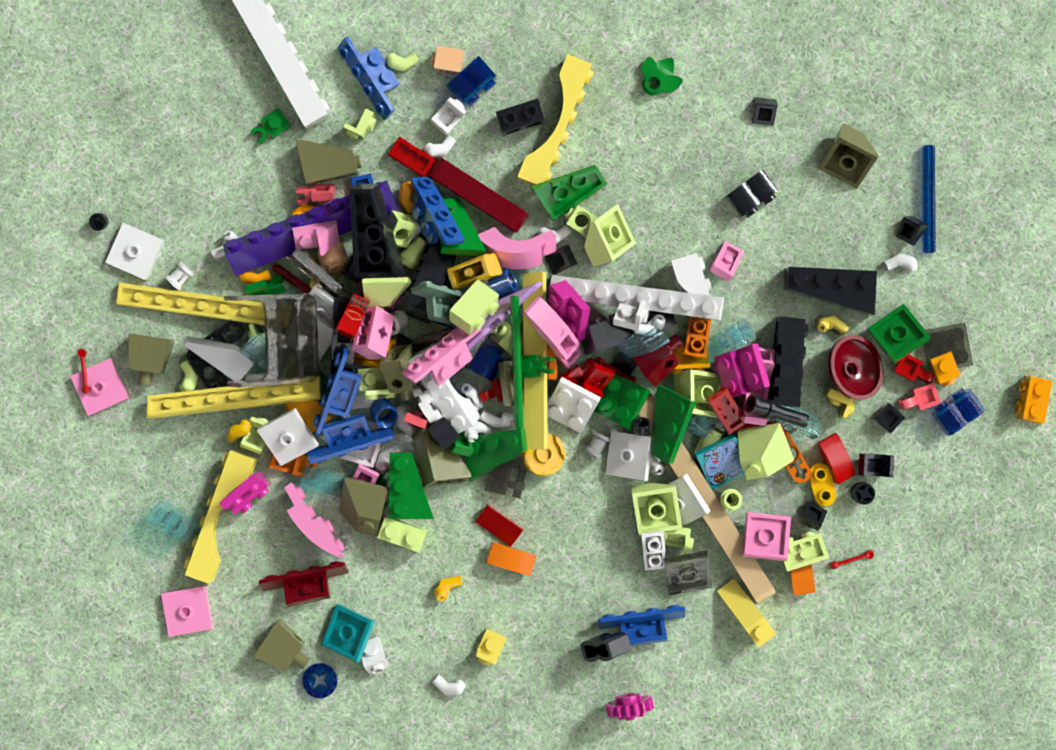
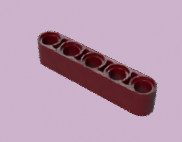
M441 157L437 159L428 173V176L515 233L519 232L529 216L527 212Z

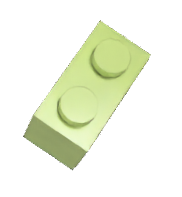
M477 279L450 309L449 321L468 335H471L475 330L479 331L484 325L489 314L492 316L499 307V294Z
M386 515L378 538L415 552H420L428 529L400 519H389V515Z

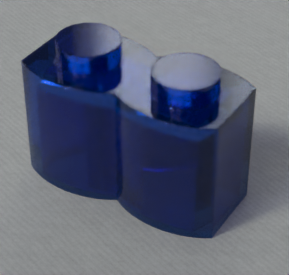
M478 56L446 86L464 107L468 104L471 107L480 99L478 95L484 90L488 92L496 85L495 80L497 76Z
M487 343L485 347L480 345L468 369L493 382L499 370L498 363L503 362L505 359L501 357L503 352Z
M961 388L952 394L953 398L949 402L942 401L941 404L934 407L935 411L931 415L946 436L953 435L986 411L971 389L964 390Z

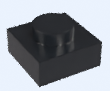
M887 403L873 419L891 434L905 417L894 406Z
M807 501L798 521L818 531L823 524L827 510Z

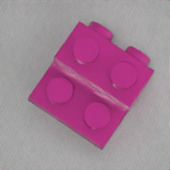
M566 280L550 285L547 289L549 294L547 304L564 321L578 341L584 340L590 307Z
M758 343L714 357L713 368L719 374L721 380L719 388L725 387L732 398L770 386Z
M260 471L256 472L219 504L224 510L229 508L234 515L239 512L244 514L253 506L251 502L256 497L260 500L269 492L267 488L271 483Z

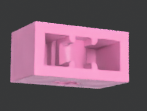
M377 306L368 307L354 338L352 350L369 360L386 358L394 316Z

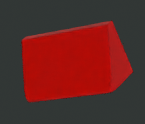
M487 504L475 521L509 546L514 544L524 530L489 504Z

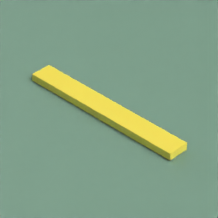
M523 273V288L539 281L543 284L523 302L524 355H540L541 360L543 357H547V341L540 338L524 314V311L537 296H540L546 302V273ZM542 372L541 377L524 378V429L527 450L548 449L547 374Z
M118 283L116 298L117 305L289 328L291 306L128 283Z
M320 376L150 395L147 396V417L154 419L319 400L322 398Z

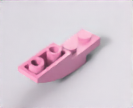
M537 296L524 311V314L540 338L547 341L562 366L569 369L582 354L579 349L580 343L558 314L540 296Z
M293 483L285 486L284 488L294 504V507L288 509L287 512L297 527L308 539L326 552L340 559L344 558L345 556L342 551L345 548L339 538L335 540L332 534L335 530L329 519L325 521L321 516L314 519L317 515L311 505H306L304 501L306 495L300 486L296 487Z

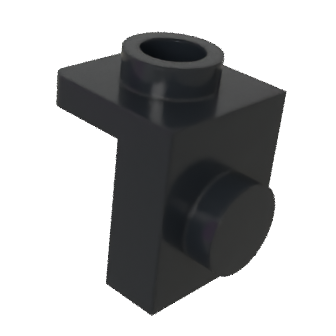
M859 453L858 475L893 477V455Z

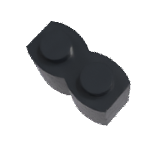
M762 169L729 193L726 198L740 217L746 215L749 218L758 211L756 206L764 202L767 205L776 198L774 193L778 189Z
M616 632L614 634L602 633L580 644L584 660L588 662H595L597 660L610 661L631 651L630 640L624 632Z

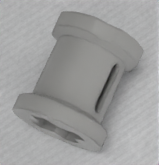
M593 430V436L587 447H584L583 450L601 458L602 455L600 453L606 442H609L610 439Z

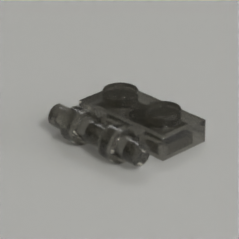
M522 457L520 462L512 459L489 472L484 491L506 495L507 487L514 489L512 497L520 499L522 491H525L526 484H524L527 471L529 472L523 463ZM512 468L518 469L516 481L509 480Z

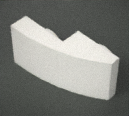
M664 531L641 533L645 571L667 568Z

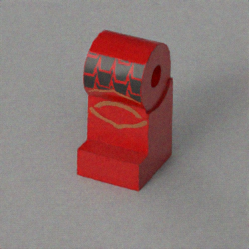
M353 294L335 332L354 339L370 301Z

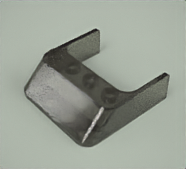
M311 294L224 296V301L258 300L263 304L265 311L267 367L266 373L261 379L227 382V387L242 388L310 383L317 379L319 374L317 304Z

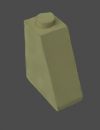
M296 140L305 182L308 186L359 175L358 169L362 168L359 155L355 156L353 150L305 140Z
M419 429L420 432L412 437L423 487L460 484L472 477L471 472L461 457L451 452L450 447L442 450L430 439L427 429Z

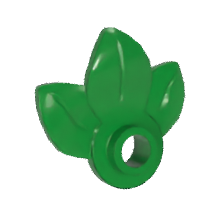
M649 56L642 64L641 72L644 77L642 88L646 94L655 96L661 92L671 93L681 86L683 79L673 75V58H666L656 63ZM649 82H656L657 87L654 89L650 88Z

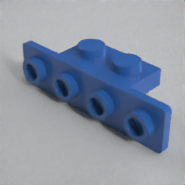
M349 37L344 38L337 47L340 56L347 62L352 75L357 78L363 88V92L373 103L375 111L383 120L388 119L395 110L384 93L398 87L399 81L377 47L359 54Z
M412 178L411 184L418 195L412 214L428 243L436 244L440 237L444 245L462 244L465 239L432 178Z
M346 348L342 349L341 354L337 353L334 361V366H336L334 374L330 373L326 386L329 387L327 394L323 393L319 405L322 407L320 414L316 413L313 421L316 435L321 434L328 412L348 418L357 394L362 375L343 369L348 357V349Z
M364 413L325 424L322 431L327 444L310 450L308 452L309 464L322 463L329 458L342 457L355 450H365L369 446L378 443L385 444L394 439L393 427L379 428L371 431Z
M671 605L667 609L658 610L657 608H650L641 613L628 611L620 616L607 614L598 619L599 629L621 627V632L628 635L630 646L666 642L667 633L664 620L684 618L686 610L685 607Z

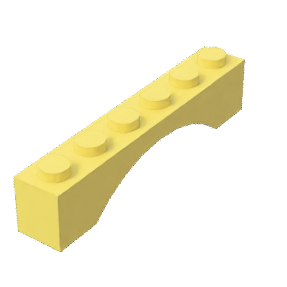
M567 54L559 74L563 96V107L559 123L549 139L540 148L525 157L517 177L518 180L536 185L551 179L553 173L549 172L552 164L556 165L561 153L557 152L560 144L564 145L569 135V132H566L568 123L573 125L577 112L574 111L577 103H582L586 93L582 91L584 84H589L594 72L591 71V63Z
M230 450L229 454L225 453L221 463L224 466L222 474L218 473L214 482V486H216L214 495L211 494L206 506L209 507L207 515H203L199 523V527L202 529L199 536H195L191 548H194L192 556H188L184 568L187 569L186 576L208 584L214 581L221 562L216 544V526L222 510V506L219 503L253 474L258 458L236 450Z

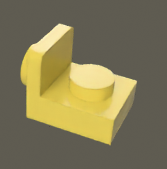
M826 388L824 396L829 398V403L839 407L841 403L843 404L839 416L847 419L848 415L851 416L856 405L853 403L854 400L847 398L838 391Z
M486 629L475 656L479 657L478 661L485 665H490V663L495 665L506 637Z

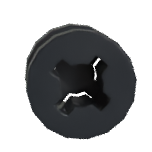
M857 482L852 486L850 494L855 502L866 505L874 500L875 489L868 483Z

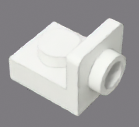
M642 300L639 308L620 303L613 319V325L639 331L641 324L646 323L649 310H645L646 301Z

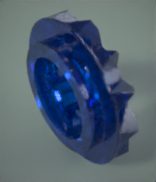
M325 663L311 665L305 671L302 679L305 691L315 698L328 697L334 692L338 684L337 674L331 666ZM327 674L324 679L326 685L321 683L314 687L317 681L315 675L320 677Z

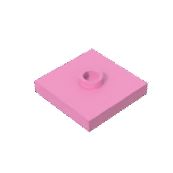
M112 358L86 369L87 383L90 387L88 394L82 392V371L70 376L88 416L130 398Z
M747 512L743 557L787 562L791 517Z
M206 585L161 593L169 637L213 629Z

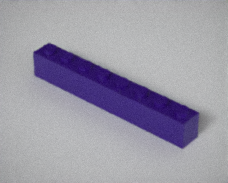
M388 181L375 183L380 186L388 216L391 210L399 212ZM350 195L336 198L330 203L313 207L307 212L293 215L289 219L279 223H272L266 228L252 231L248 235L238 239H231L223 244L225 257L235 276L299 252L296 251L292 228L336 220L339 236L352 231Z

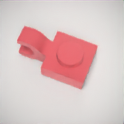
M313 184L312 187H297L296 193L305 195L303 198H298L297 204H307L310 199L319 203H327L334 200L335 184Z
M934 383L912 389L913 396L898 400L900 409H907L916 405L919 411L941 404Z
M421 409L419 411L414 410L413 413L407 412L404 421L427 429L430 423Z

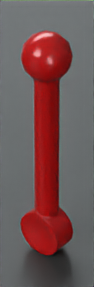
M79 349L77 355L81 360L82 392L88 394L90 387L87 383L85 364L87 351Z
M596 358L595 361L612 369L619 376L634 383L636 382L633 376L629 377L602 358Z
M867 550L865 554L839 562L832 561L830 568L835 570L838 566L863 558L871 559L874 557V553L871 550Z

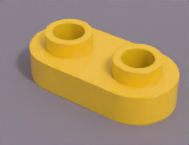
M815 463L810 467L811 476L809 478L813 498L817 504L829 506L836 499L832 475L827 465ZM819 470H822L824 473L822 478L817 477ZM825 491L829 493L827 499L822 498V493Z

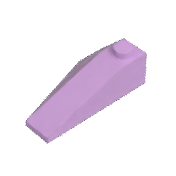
M541 281L498 299L499 307L492 316L490 314L487 316L481 331L466 342L469 349L473 348L508 317V314L511 313L510 296H519L520 306L543 285Z

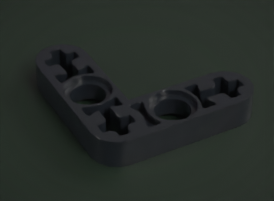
M230 321L204 339L211 340L213 337H219L223 343H227L225 337L220 332L223 331L224 334L231 331L230 326L232 325L239 327L237 336L232 334L227 337L230 340L228 343L234 344L243 337L245 329L240 322ZM188 349L187 358L207 389L218 388L216 385L211 387L210 383L216 382L219 378L222 380L218 382L220 387L231 386L221 371L204 359H193L192 356L195 353ZM207 367H212L216 371L215 377L211 380L207 379L204 375Z

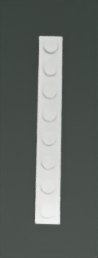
M551 275L550 285L566 280L585 302L619 306L622 303L639 308L643 300L646 301L645 310L721 321L723 297Z

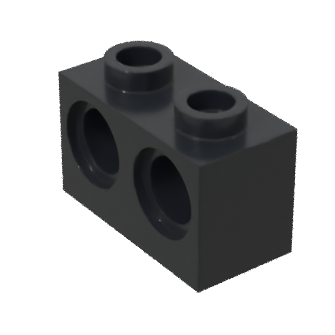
M538 98L496 112L503 136L545 122Z

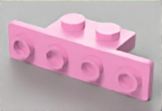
M456 327L417 360L409 364L402 371L403 376L411 382L417 383L430 372L434 382L439 386L442 385L473 359L466 342L480 332L481 329L479 331L475 330L471 335H468L459 327Z

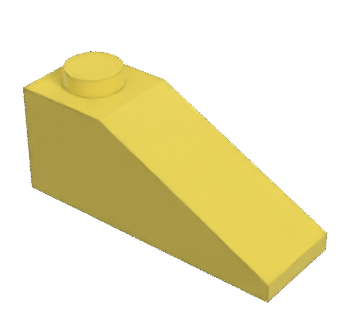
M735 578L717 590L758 648L776 635Z

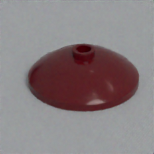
M848 335L835 342L828 358L829 374L835 387L840 393L852 400L860 401L874 396L882 385L884 375L883 363L877 349L870 341L858 335Z

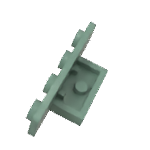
M431 281L420 282L418 286L411 288L412 294L426 298L428 319L457 327L449 321V312L464 295L462 291H454L446 286H438Z

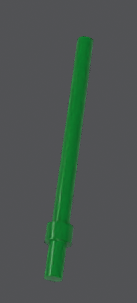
M510 296L511 313L508 314L509 324H511L514 418L515 428L520 429L524 428L520 339L522 313L519 311V296Z

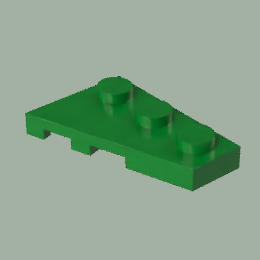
M592 165L533 185L531 188L549 217L554 221L607 185L599 169Z
M443 198L465 240L462 244L444 245L440 238L441 254L485 255L486 250L460 199Z
M657 385L651 455L668 464H673L696 402L663 385Z
M520 428L479 435L478 439L474 438L475 442H472L474 452L471 457L466 456L467 468L472 476L468 481L473 482L481 475L491 472L497 466L507 463L528 451L525 429Z
M412 452L389 453V519H434Z

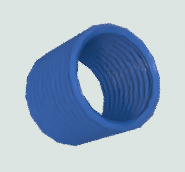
M510 270L502 271V275L488 279L489 288L499 294L498 299L518 290L516 279Z
M384 398L378 399L370 406V415L380 428H390L397 422V410L389 400ZM390 409L387 416L377 418L382 410Z

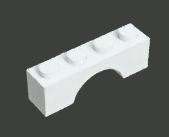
M433 343V344L427 346L426 348H424V349L418 351V352L409 360V363L411 364L412 362H414L415 360H417V359H418L420 356H422L428 349H430L431 347H433V346L435 345V343ZM430 372L421 379L422 384L443 417L450 422L458 434L474 426L480 418L479 413L469 398H464L456 392L449 379L440 386L434 382Z

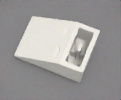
M697 253L668 263L673 283L681 292L710 296L709 291H712L709 278L704 277L703 270L705 269V264L702 257H698Z

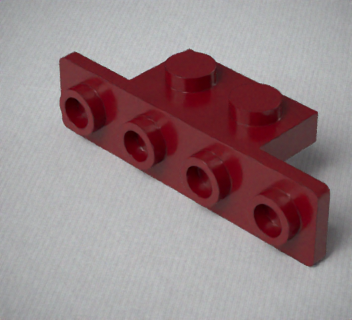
M334 561L327 566H311L303 571H288L285 575H268L264 579L259 580V585L263 591L284 587L287 607L331 598L328 578L348 574L349 570L345 562Z

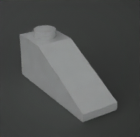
M186 336L184 339V346L237 384L254 364L253 353L245 347L240 348L234 344Z

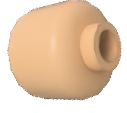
M342 242L336 243L322 256H320L319 248L317 249V256L322 269L330 273H336L345 268L348 262V255Z

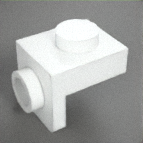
M449 97L430 122L447 136L465 115L464 105L459 100H453Z
M379 636L368 640L362 655L363 666L369 674H380L384 669L389 668Z

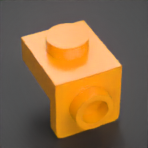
M951 351L929 359L936 377L934 379L935 384L947 386L955 383V378L961 376Z

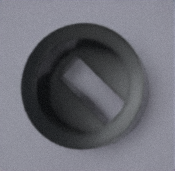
M95 213L90 217L89 224L92 229L100 231L108 226L109 219L103 213ZM97 217L100 218L102 221H104V224H103L102 222H100L99 220H97L96 218H97Z
M645 417L635 418L632 425L633 432L637 436L647 435L650 430V421Z

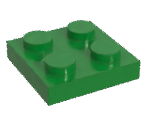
M902 304L868 328V332L894 364L931 340V336L905 304Z
M614 373V377L603 389V397L594 412L631 430L633 420L638 417L650 390Z

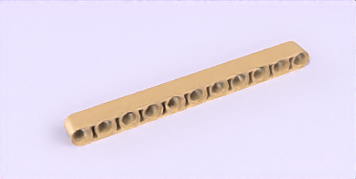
M649 393L638 416L645 417L650 421L649 434L653 437L656 400ZM681 442L674 463L669 465L677 478L688 474L710 509V512L702 516V518L758 605L774 595L776 591L756 559L743 557V538Z

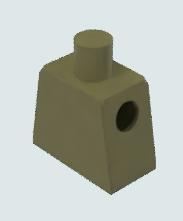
M137 334L128 335L129 369L140 371L138 384L151 386L153 373L164 374L175 340Z
M412 344L391 347L387 352L386 358H383L379 363L388 391L390 393L399 392L402 401H407L414 397L411 389L415 383L405 378L402 374V371L409 366V360L414 356Z
M281 619L275 623L253 656L283 671H286L291 663L303 670L310 660L309 657L300 652L305 641Z

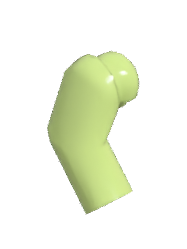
M414 52L406 58L396 56L394 53H390L386 57L387 65L391 69L401 72L420 62Z
M186 360L180 364L185 374L183 382L179 386L181 392L193 391L198 381L197 372L189 360Z

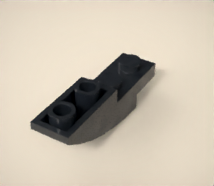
M334 297L329 375L330 373L334 374L336 366H334L337 353L341 354L343 348L348 349V357L343 369L353 372L354 351L352 346L354 339L335 332L352 297Z

